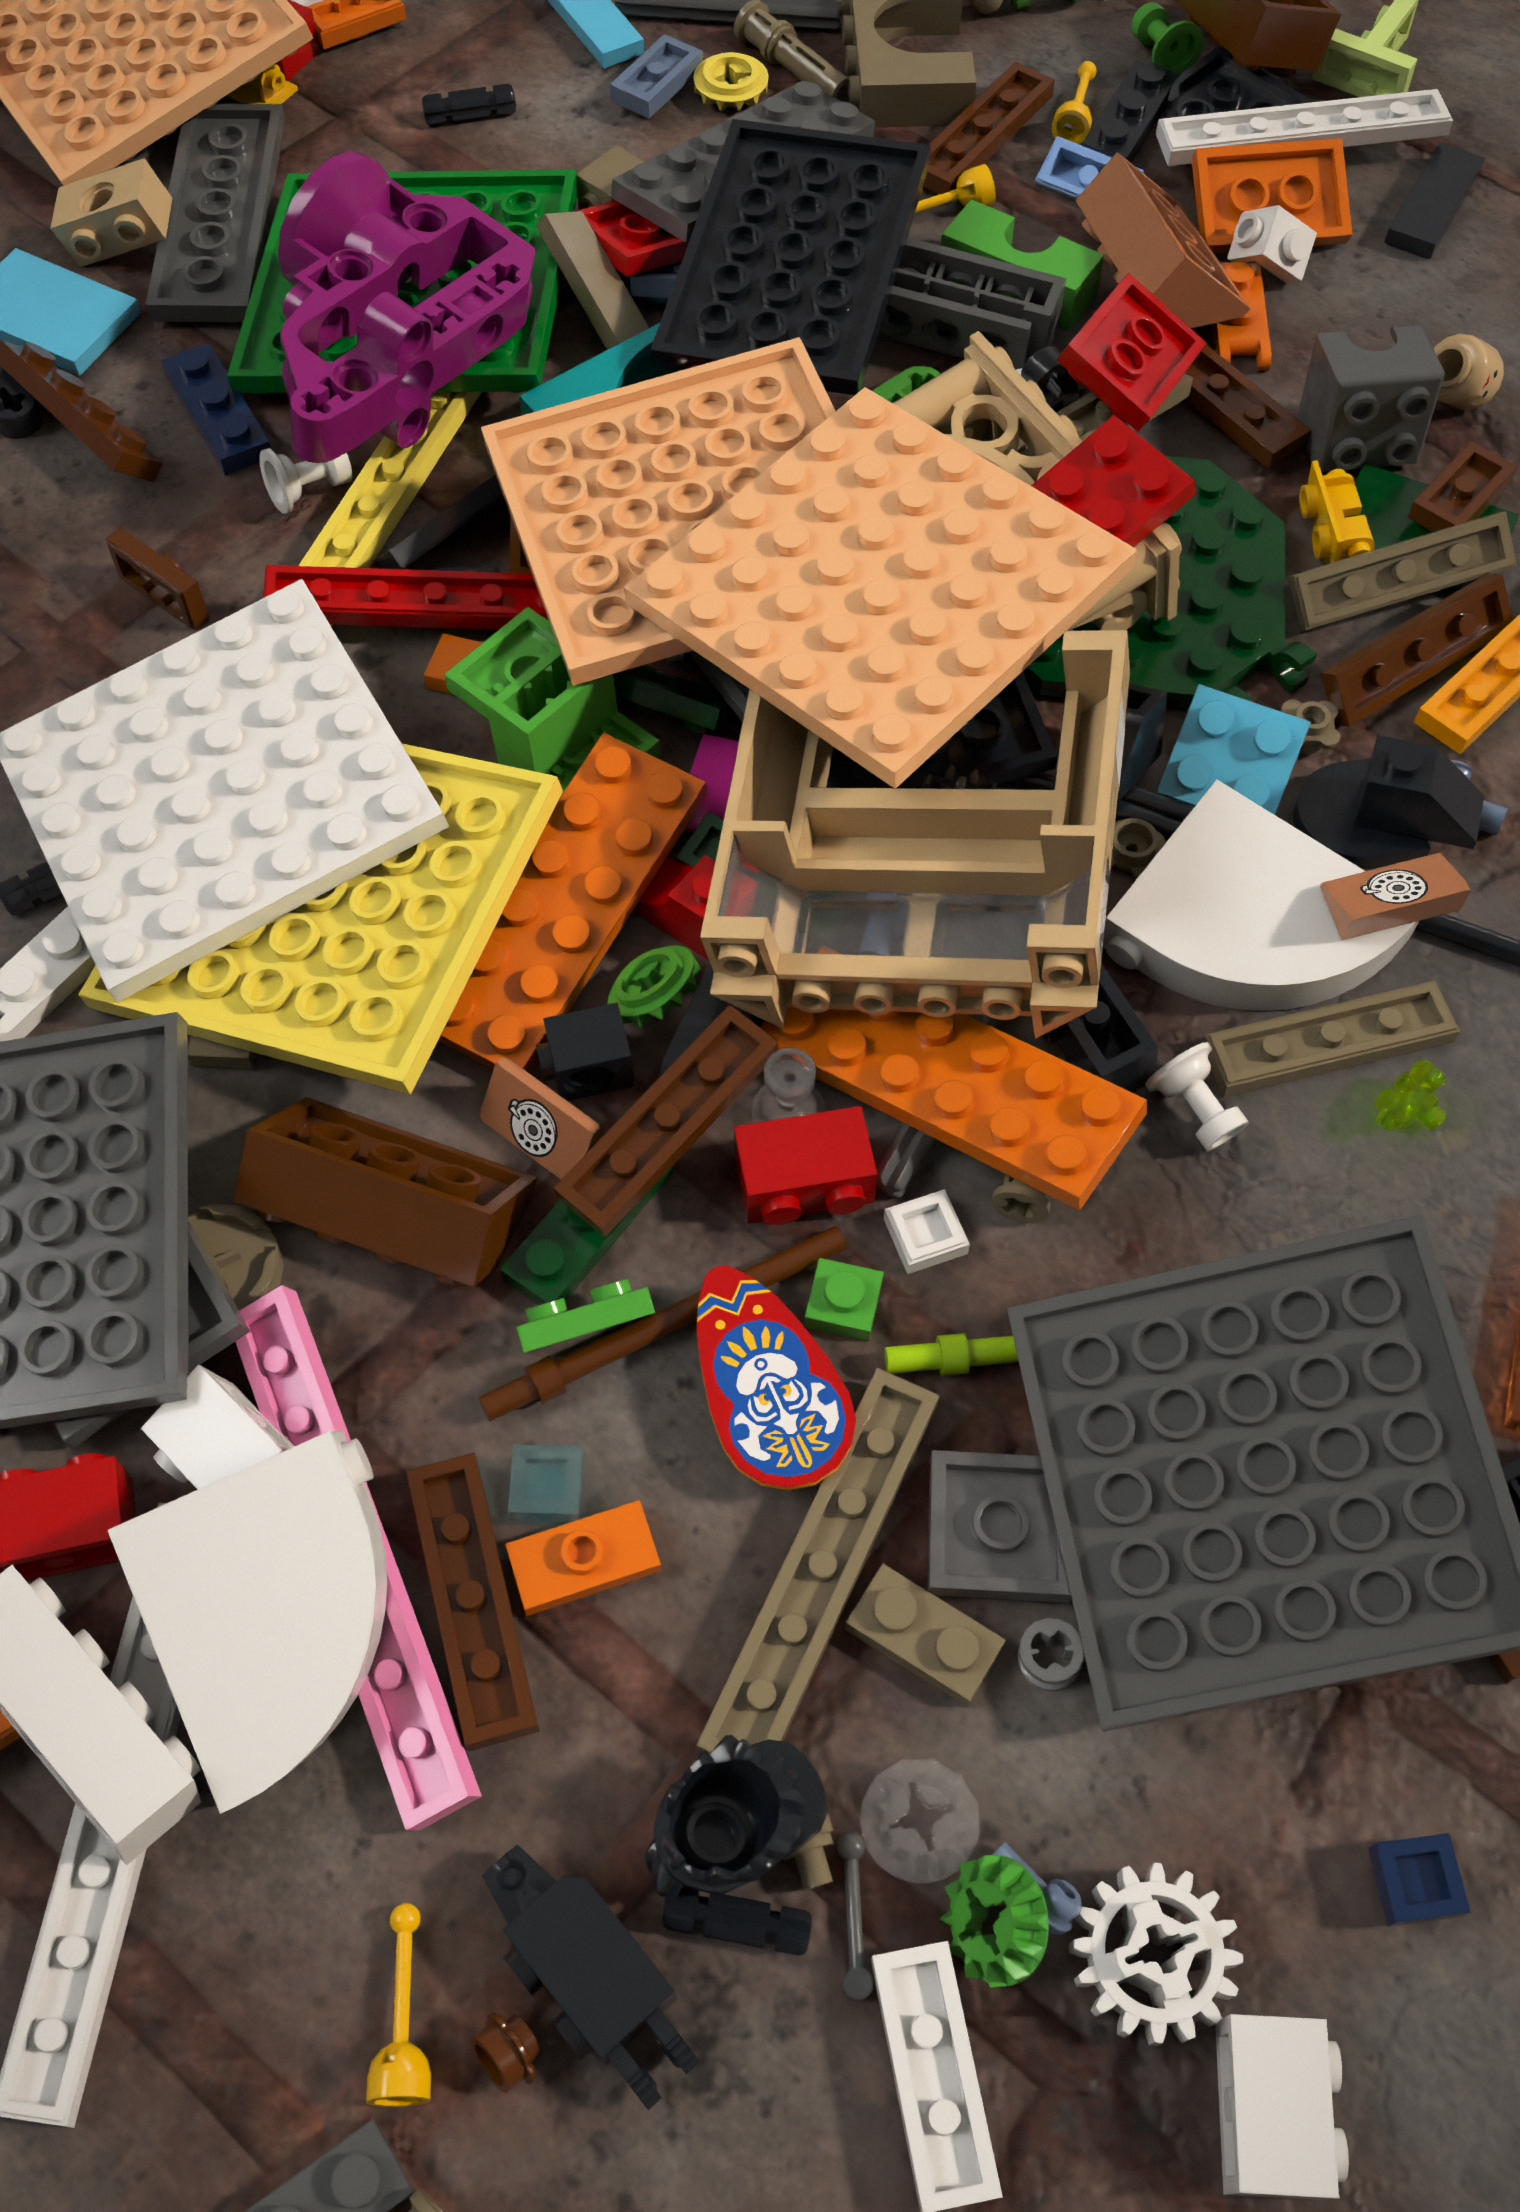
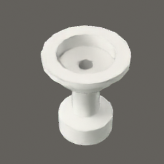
M270 448L260 452V468L266 489L272 502L282 514L292 512L293 503L299 500L302 493V485L326 478L334 487L351 482L352 468L347 453L326 463L303 461L294 464L289 457L284 454H276Z
M1208 1042L1198 1044L1179 1054L1157 1070L1145 1083L1149 1092L1158 1090L1169 1098L1184 1096L1203 1123L1195 1135L1206 1151L1213 1150L1224 1144L1249 1124L1238 1106L1224 1110L1204 1082V1079L1211 1071L1208 1055L1212 1048Z

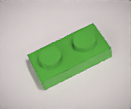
M625 1279L590 1290L593 1303L568 1311L565 1300L562 1298L526 1309L525 1312L529 1323L515 1327L522 1352L526 1353L655 1313L648 1287L632 1291L629 1279Z

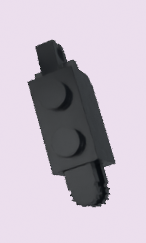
M516 1845L496 1863L491 1865L482 1875L508 1923L502 1930L515 1946L504 1957V1960L532 1996L545 1985L562 2007L563 2011L551 2022L579 2059L582 2060L594 2049L605 2065L611 2061L647 2110L651 2109L662 2097L657 2092V2083L643 2065H637L625 2050V2047L646 2027H649L661 2042V2049L676 2068H681L686 2075L700 2062L663 2014L677 2000L675 1990L586 1877L563 1876L556 1881L519 1845Z

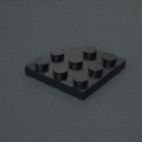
M1218 46L1187 68L1176 79L1169 93L1165 118L1312 103L1314 101L1260 69L1254 72L1238 67L1232 61L1234 56L1225 48ZM1184 164L1186 166L1192 167V164Z

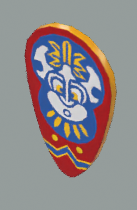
M722 1265L714 1267L704 1278L698 1300L696 1331L700 1366L709 1410L723 1451L738 1472L761 1486L790 1491L816 1485L838 1470L852 1448L856 1416L850 1393L824 1351L797 1317L775 1294L754 1278L731 1266Z

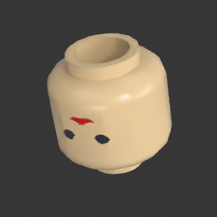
M1457 334L1445 338L1434 347V351L1445 371L1437 401L1453 409L1468 411L1480 408L1489 402L1500 389L1504 377V364L1498 350L1489 343L1474 335Z

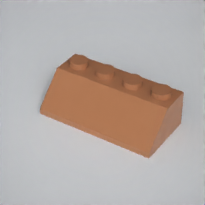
M1116 152L1075 200L1086 217L1081 223L1083 228L1101 244L1097 250L1099 253L1104 254V260L1114 269L1118 270L1113 275L1116 282L1119 284L1129 272L1190 328L1243 317L1251 308L1182 205Z

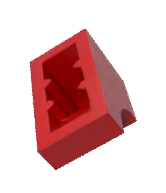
M704 855L696 865H687L667 857L633 912L709 961L700 935L715 860ZM727 869L718 916L754 917V885Z

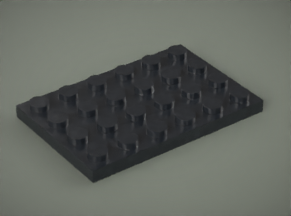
M733 119L651 347L653 365L685 370L800 337L827 392L855 396L860 392L926 179L931 162V145Z

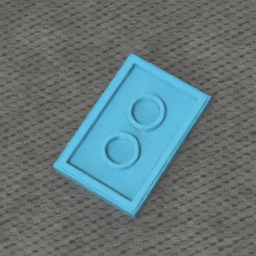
M17 248L0 262V341H6L24 347L26 342L34 343L55 356V366L78 376L141 314L136 298Z

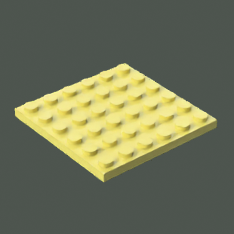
M401 743L442 810L449 825L447 829L118 1003L107 990L96 965L78 995L88 1008L128 1019L178 1012L187 1022V1035L411 1095L563 792L558 777Z

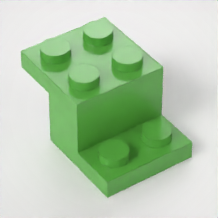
M529 607L525 608L444 674L448 691L489 719L498 764L557 776L563 792L603 732L656 758L661 756L660 740L618 712L613 674L572 685L550 622Z

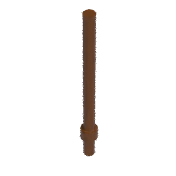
M833 1226L741 1272L754 1278L767 1288L817 1264L819 1258L827 1259L846 1250L847 1244L840 1229L837 1226ZM701 1290L553 1361L550 1356H547L524 1367L525 1375L478 1397L486 1418L491 1422L536 1399L541 1404L567 1392L565 1385L697 1322L698 1300Z

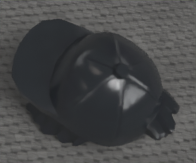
M725 1735L711 1753L707 1750L700 1751L695 1762L683 1771L681 1778L670 1785L656 1813L654 1838L647 1848L645 1858L647 1869L655 1875L654 1885L657 1893L661 1897L667 1896L671 1900H675L678 1898L681 1889L685 1886L696 1891L725 1894L750 1882H755L780 1860L799 1850L821 1831L829 1812L826 1791L818 1772L807 1757L789 1742L767 1739L750 1745L744 1739L738 1741L733 1735Z

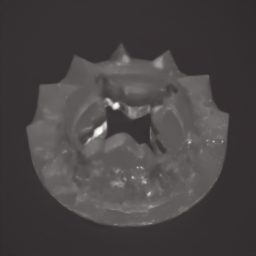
M903 1758L895 1765L877 1774L867 1790L862 1803L861 1831L869 1853L886 1872L906 1882L933 1883L953 1875L960 1869V1864L967 1862L980 1834L978 1801L973 1797L962 1774L953 1772L934 1758L928 1760H908ZM910 1789L915 1790L916 1797L921 1798L925 1809L938 1808L939 1811L946 1809L950 1811L943 1814L942 1819L937 1820L932 1825V1838L930 1840L932 1851H928L925 1839H920L916 1828L903 1829L900 1826L890 1829V1825L897 1824L900 1818L908 1815L910 1811L909 1801L912 1796Z

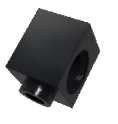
M618 1002L543 1018L547 1042L536 1045L543 1081L555 1079L559 1095L562 1098L570 1101L634 1087L632 1058Z

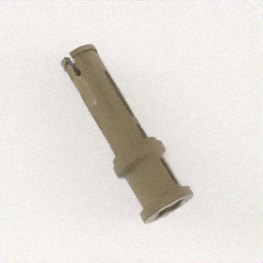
M751 0L741 8L734 23V34L737 39L744 44L752 43L760 50L761 57L769 64H781L801 81L804 80L817 84L823 92L841 102L848 101L849 77L845 76L815 51L798 40L793 25L786 20L775 19L769 14L767 5L760 0Z

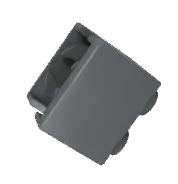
M1422 325L1391 327L1390 334L1395 345L1384 351H1368L1355 346L1349 340L1346 331L1316 334L1297 419L1311 430L1305 448L1311 463L1318 460L1321 472L1334 469H1359L1363 467L1364 463L1375 467L1418 464L1445 375V371Z

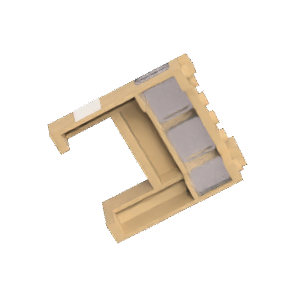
M1127 630L1064 631L1062 656L1066 698L1055 790L826 788L833 746L750 689L700 935L714 971L710 994L784 1029L787 1008H798L809 1013H821L828 1009L860 1010L870 1015H884L890 1011L922 1012L928 1016L939 1018L948 1017L953 1014H980L999 1020L1014 1019L1018 1016H1032L1035 1039L1097 1008L1130 678Z

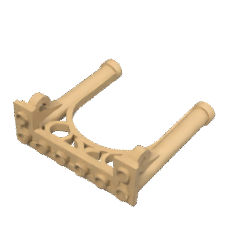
M977 331L969 336L970 346L964 349L965 360L893 404L1031 486L1077 447L1082 440L1079 438L1071 420L1065 415L1058 416L1046 403L1045 397L1038 385L1032 380L1026 382L1014 369L1006 351L1000 346L994 348ZM985 434L991 441H980V440L982 439L983 435ZM1019 438L1036 456L1030 457L1016 452ZM1162 523L1134 547L1137 549L1136 567L1067 631L1091 621L1099 630H1127L1141 617L1145 610L1154 620L1163 616L1166 621H1169L1177 616L1178 589L1180 588L1179 557L1182 547L1173 528L1167 523Z

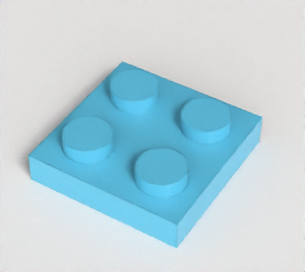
M1199 684L1157 793L1196 806L1217 779L1275 815L1311 721Z

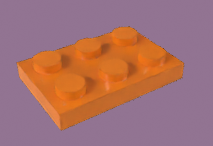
M1342 138L1196 148L1191 159L1199 232L1214 254L1229 253L1234 230L1243 212L1275 205L1281 206L1317 232L1313 246L1346 244L1352 237Z

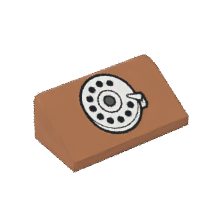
M1440 852L1322 882L1320 886L1341 940L1461 910L1471 893L1466 880Z
M501 1057L496 1062L481 1107L480 1118L482 1122L561 1180L601 1139L600 1124L510 1059Z

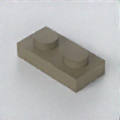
M883 1563L845 1623V1631L967 1708L1006 1639Z

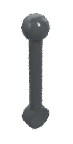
M848 1831L838 1837L835 1847L838 1856L844 1860L849 1970L843 1977L842 1987L847 1997L860 2001L867 1998L873 1989L872 1976L864 1968L859 1859L865 1852V1843L858 1833Z

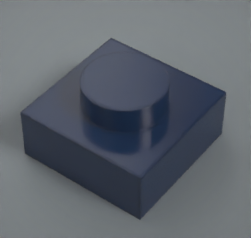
M1449 1833L1379 1842L1368 1848L1388 1927L1457 1918L1471 1913Z

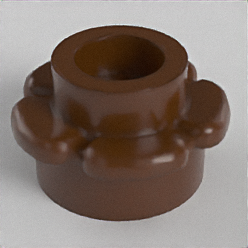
M495 2012L487 2015L486 2026L470 2038L471 2047L479 2064L493 2084L503 2093L509 2092L523 2079L530 2085L536 2079V2070L532 2062L541 2055V2049L535 2036L518 2015L514 2014L505 2020Z

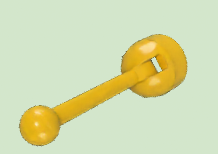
M1091 61L1083 62L1078 68L1080 81L1074 100L1064 102L1055 113L1052 122V133L1055 139L1059 136L1076 144H1081L1090 132L1092 117L1089 107L1084 105L1083 101L1089 81L1096 76L1097 72L1095 64ZM1068 123L1073 127L1072 129H1070L1064 125Z
M982 164L964 171L958 178L955 190L918 201L915 213L958 199L964 207L971 199L986 206L993 205L996 200V193L988 166Z
M410 1903L399 1904L390 1915V1925L397 1933L393 2043L382 2048L371 2061L367 2076L366 2104L371 2106H416L430 2102L431 2098L429 2060L421 2049L409 2042L412 1933L416 1931L421 1920L419 1910Z

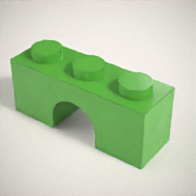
M971 199L942 233L941 246L1066 278L1061 318L1058 327L1070 331L1097 296L1104 254L1061 236L1057 238L1051 247L1044 251L1036 253L1019 251L1011 246L1015 217ZM952 281L957 284L968 286L966 283L962 281ZM1007 293L999 294V295H1003V296H1007V297H1011V298L1018 299V298H1016L1015 296H1013V295H1011V294H1007Z

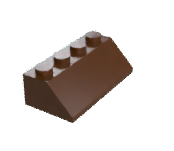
M305 1097L247 1129L233 1202L256 1209V1214L265 1220L278 1223L292 1222L315 1231V1235L324 1241L335 1244L351 1243L373 1251L375 1257L385 1263L393 1265L410 1264L432 1272L434 1277L444 1284L456 1287H475L498 1267L534 1192L538 1177Z

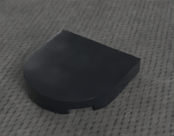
M1370 758L1326 765L1313 772L1303 783L1293 810L1295 828L1346 860L1355 862V865L1359 868L1368 869L1389 866L1428 856L1431 850L1428 840L1354 825L1362 782Z

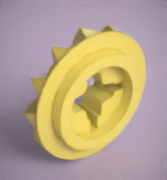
M727 52L713 55L696 67L693 76L694 92L702 97L703 104L705 105L717 104L720 111H723L726 107H734L737 111H740L742 105L754 106L758 103L759 97L767 95L768 71L759 60L745 54ZM726 78H729L730 83L733 84H728V82H726Z

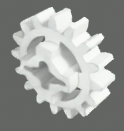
M1153 1863L1147 1869L1144 1882H1140L1130 1866L1124 1867L1117 1873L1119 1892L1117 1893L1111 1886L1101 1881L1091 1891L1095 1902L1101 1909L1097 1911L1093 1908L1082 1907L1080 1914L1074 1918L1081 1927L1089 1931L1088 1937L1075 1939L1069 1944V1953L1087 1958L1088 1968L1074 1978L1076 1987L1096 1986L1100 1996L1095 2000L1090 2011L1095 2017L1106 2013L1112 2008L1118 2012L1120 2016L1117 2022V2035L1123 2038L1130 2035L1139 2023L1145 2025V2035L1149 2046L1162 2044L1167 2026L1170 2025L1181 2043L1189 2041L1196 2037L1192 2016H1195L1209 2027L1217 2024L1222 2017L1217 2006L1212 2001L1213 1997L1230 2000L1236 1997L1239 1990L1229 1979L1223 1976L1224 1970L1234 1968L1243 1963V1954L1231 1949H1224L1223 1938L1237 1928L1234 1920H1220L1217 1922L1214 1920L1210 1911L1216 1906L1220 1897L1215 1891L1205 1894L1200 1899H1197L1190 1893L1193 1885L1192 1873L1185 1871L1173 1884L1165 1882L1162 1863ZM1158 1902L1174 1907L1185 1915L1191 1923L1184 1925L1163 1914ZM1121 1910L1123 1917L1120 1920L1125 1934L1119 1948L1106 1954L1105 1941L1109 1925L1115 1914ZM1149 1939L1153 1945L1165 1943L1167 1947L1178 1943L1184 1945L1172 1953L1171 1958L1166 1960L1161 1967L1157 1962L1144 1964L1143 1960L1133 1964L1126 1963L1139 1953V1949L1145 1946ZM1204 1953L1205 1963L1202 1980L1196 1992L1190 1997L1189 1991L1192 1988L1187 1978V1973L1193 1958ZM1128 1982L1147 1992L1153 2007L1135 2001L1118 1984Z

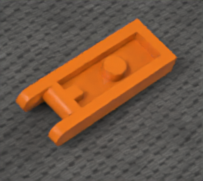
M1240 261L1231 263L1220 262L1251 309L1243 317L1211 324L1214 351L1229 363L1231 356H1255L1257 370L1269 371L1272 352L1261 266L1258 263Z

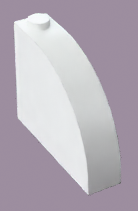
M1216 779L1105 919L1100 945L1106 949L1110 958L1120 966L1131 970L1136 968L1170 990L1189 998L1215 1006L1238 1010H1287L1332 999L1354 989L1374 976L1406 944L1419 921L1341 940L1321 891V883L1365 871Z
M328 1431L107 1530L220 1814L265 1791L301 1764L326 1740L344 1718L358 1696L375 1657L386 1611V1553L380 1523L364 1483L373 1479L371 1465L358 1439L355 1438L347 1442L343 1431Z

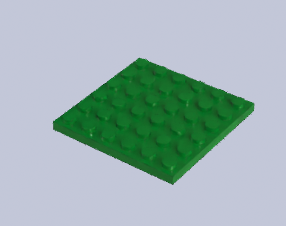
M577 170L387 172L392 180L412 194L453 196L466 199L528 242L536 250L530 279L533 285L532 295L524 326L504 344L435 392L521 393L541 385L563 272L536 225L544 214L575 211L579 190L576 176ZM287 173L228 370L227 378L232 391L260 394L287 393L282 379V366L285 356L280 342V333L287 320L282 312L283 303L293 286L282 276L278 259L280 229L290 203L311 173ZM466 260L422 290L412 284L411 275L404 286L398 291V298L414 308L477 266V264L471 260ZM357 333L350 338L347 336L342 337L321 351L319 357L328 363L334 362L357 346Z

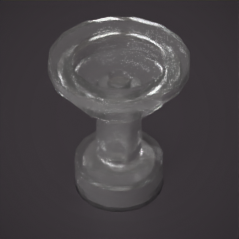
M783 1048L775 1051L768 1057L764 1066L765 1085L754 1096L751 1107L753 1123L826 1112L824 1098L814 1087L816 1066L813 1059L806 1052L796 1048Z

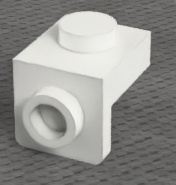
M1279 205L1245 211L1241 214L1234 230V237L1227 258L1231 262L1240 261L1247 263L1255 261L1285 283L1300 282L1303 279L1317 232Z

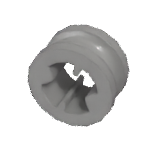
M1046 1618L1030 1625L1025 1630L1018 1649V1665L1024 1678L1032 1686L1042 1691L1051 1692L1066 1689L1076 1680L1084 1661V1650L1080 1634L1072 1625L1060 1619ZM1057 1640L1065 1646L1062 1659L1070 1661V1664L1064 1668L1054 1662L1045 1670L1036 1663L1039 1650L1031 1649V1647L1037 1641L1048 1647Z

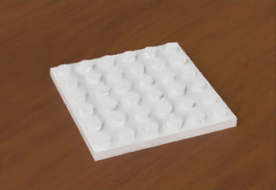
M303 579L0 732V761L103 982L117 1003L449 827L442 810Z

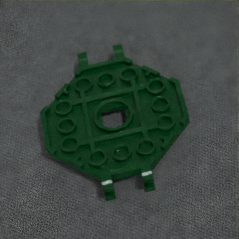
M1166 456L1195 480L1196 495L1163 522L1173 528L1182 547L1179 557L1180 588L1178 589L1177 616L1169 621H1166L1163 616L1154 620L1145 610L1141 617L1127 629L1130 662L1129 683L1166 691L1167 700H1176L1177 708L1189 709L1199 684L1251 701L1252 698L1236 687V685L1265 667L1274 674L1279 684L1292 694L1307 684L1309 675L1303 669L1315 661L1317 653L1304 643L1293 642L1288 644L1285 641V522L1208 459ZM1091 621L1069 631H1098L1099 629ZM1064 634L1023 671L1027 683L1039 695L1063 697L1064 690H1066L1062 656Z

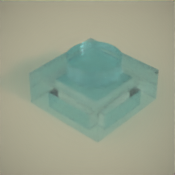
M513 1445L508 1502L510 1521L573 1522L580 1519L584 1470L583 1446Z

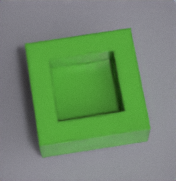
M819 1258L805 1314L804 1327L869 1342L884 1272Z

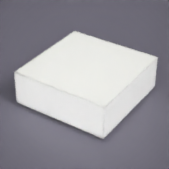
M945 1189L885 1209L883 1219L907 1274L968 1254L969 1241Z

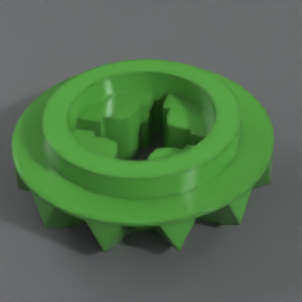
M672 945L650 950L635 958L621 971L609 992L608 1004L618 1002L623 1024L634 1022L637 1026L641 1027L646 1025L653 1017L663 1020L668 1010L673 1007H681L683 1005V996L696 989L695 978L698 976L701 968L692 952L686 947Z
M984 1855L976 1860L961 1863L960 1877L944 1887L951 1899L950 1910L940 1918L941 1921L951 1927L953 1941L949 1946L951 1954L960 1957L965 1963V1977L983 1980L989 1984L990 1988L1011 1986L1024 1981L1037 1969L1044 1956L1048 1942V1911L1043 1893L1037 1881L1021 1863L1003 1855ZM1006 1905L1007 1908L999 1913L1000 1918L993 1925L995 1934L982 1935L981 1928L983 1927L981 1923L988 1917L986 1907Z

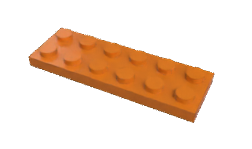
M603 732L559 798L438 1041L494 1070L496 1062L501 1057H504L530 1073L538 1060L536 1045L547 1042L543 1018L569 1012L706 797V782Z
M823 948L822 951H821L819 954H836V953H834V952H832V951H830V950H828V949ZM787 1008L784 1029L768 1021H765L760 1027L779 1043V1054L775 1057L776 1059L1078 1211L1084 1206L1147 1114V1099L966 1014H953L948 1017L939 1018L928 1016L922 1012L890 1011L884 1015H870L860 1010L828 1009L821 1013H809L798 1008Z

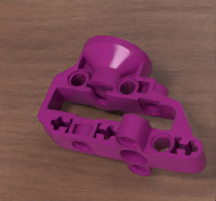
M347 151L326 160L307 177L292 199L280 229L278 259L282 276L293 286L283 303L282 312L287 320L280 333V342L285 356L282 366V379L290 401L291 439L294 452L307 462L326 463L359 446L377 432L382 433L401 448H408L414 445L422 437L429 424L431 394L504 344L524 326L532 295L533 285L530 279L535 261L536 250L534 247L464 198L412 194L392 180L379 162L367 154ZM466 260H471L477 264V266L414 308L398 298V291L404 286L411 275L412 284L422 290ZM357 333V346L334 362L328 363L319 357L321 351L342 337L347 336L350 338Z

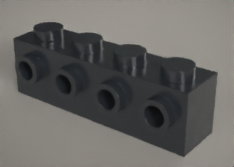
M981 894L990 908L976 907V915L971 917V924L982 946L986 950L994 947L1001 959L1029 960L1027 952L1029 924H1048V914L1041 909L1002 908L1003 904L997 895ZM1069 918V925H1075L1072 919ZM1101 963L1097 1008L1042 1035V1038L1049 1045L1055 1042L1058 1044L1067 1058L1064 1061L1133 1093L1144 1087L1147 1080L1156 1072L1159 1047Z

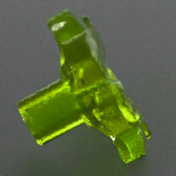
M1428 1059L1419 1060L1414 1063L1410 1073L1405 1071L1392 1083V1087L1395 1090L1384 1089L1378 1094L1373 1104L1380 1110L1376 1117L1378 1125L1390 1132L1395 1127L1398 1129L1406 1128L1416 1119L1427 1130L1436 1129L1445 1120L1446 1112L1438 1105L1440 1100L1434 1092L1445 1083L1446 1075Z

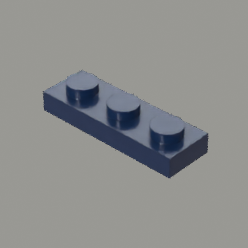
M209 342L195 348L186 349L179 354L161 360L168 381L224 475L259 463L261 450L269 448L272 450L268 437L240 392L232 391L227 378L228 372Z

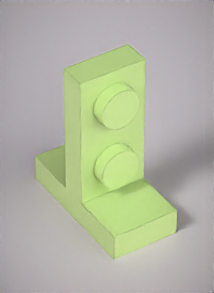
M1394 0L1391 6L1384 5L1377 16L1372 31L1365 30L1361 37L1335 29L1318 71L1313 72L1312 79L1358 97L1408 92L1417 58L1398 52V50L1408 38L1419 0Z

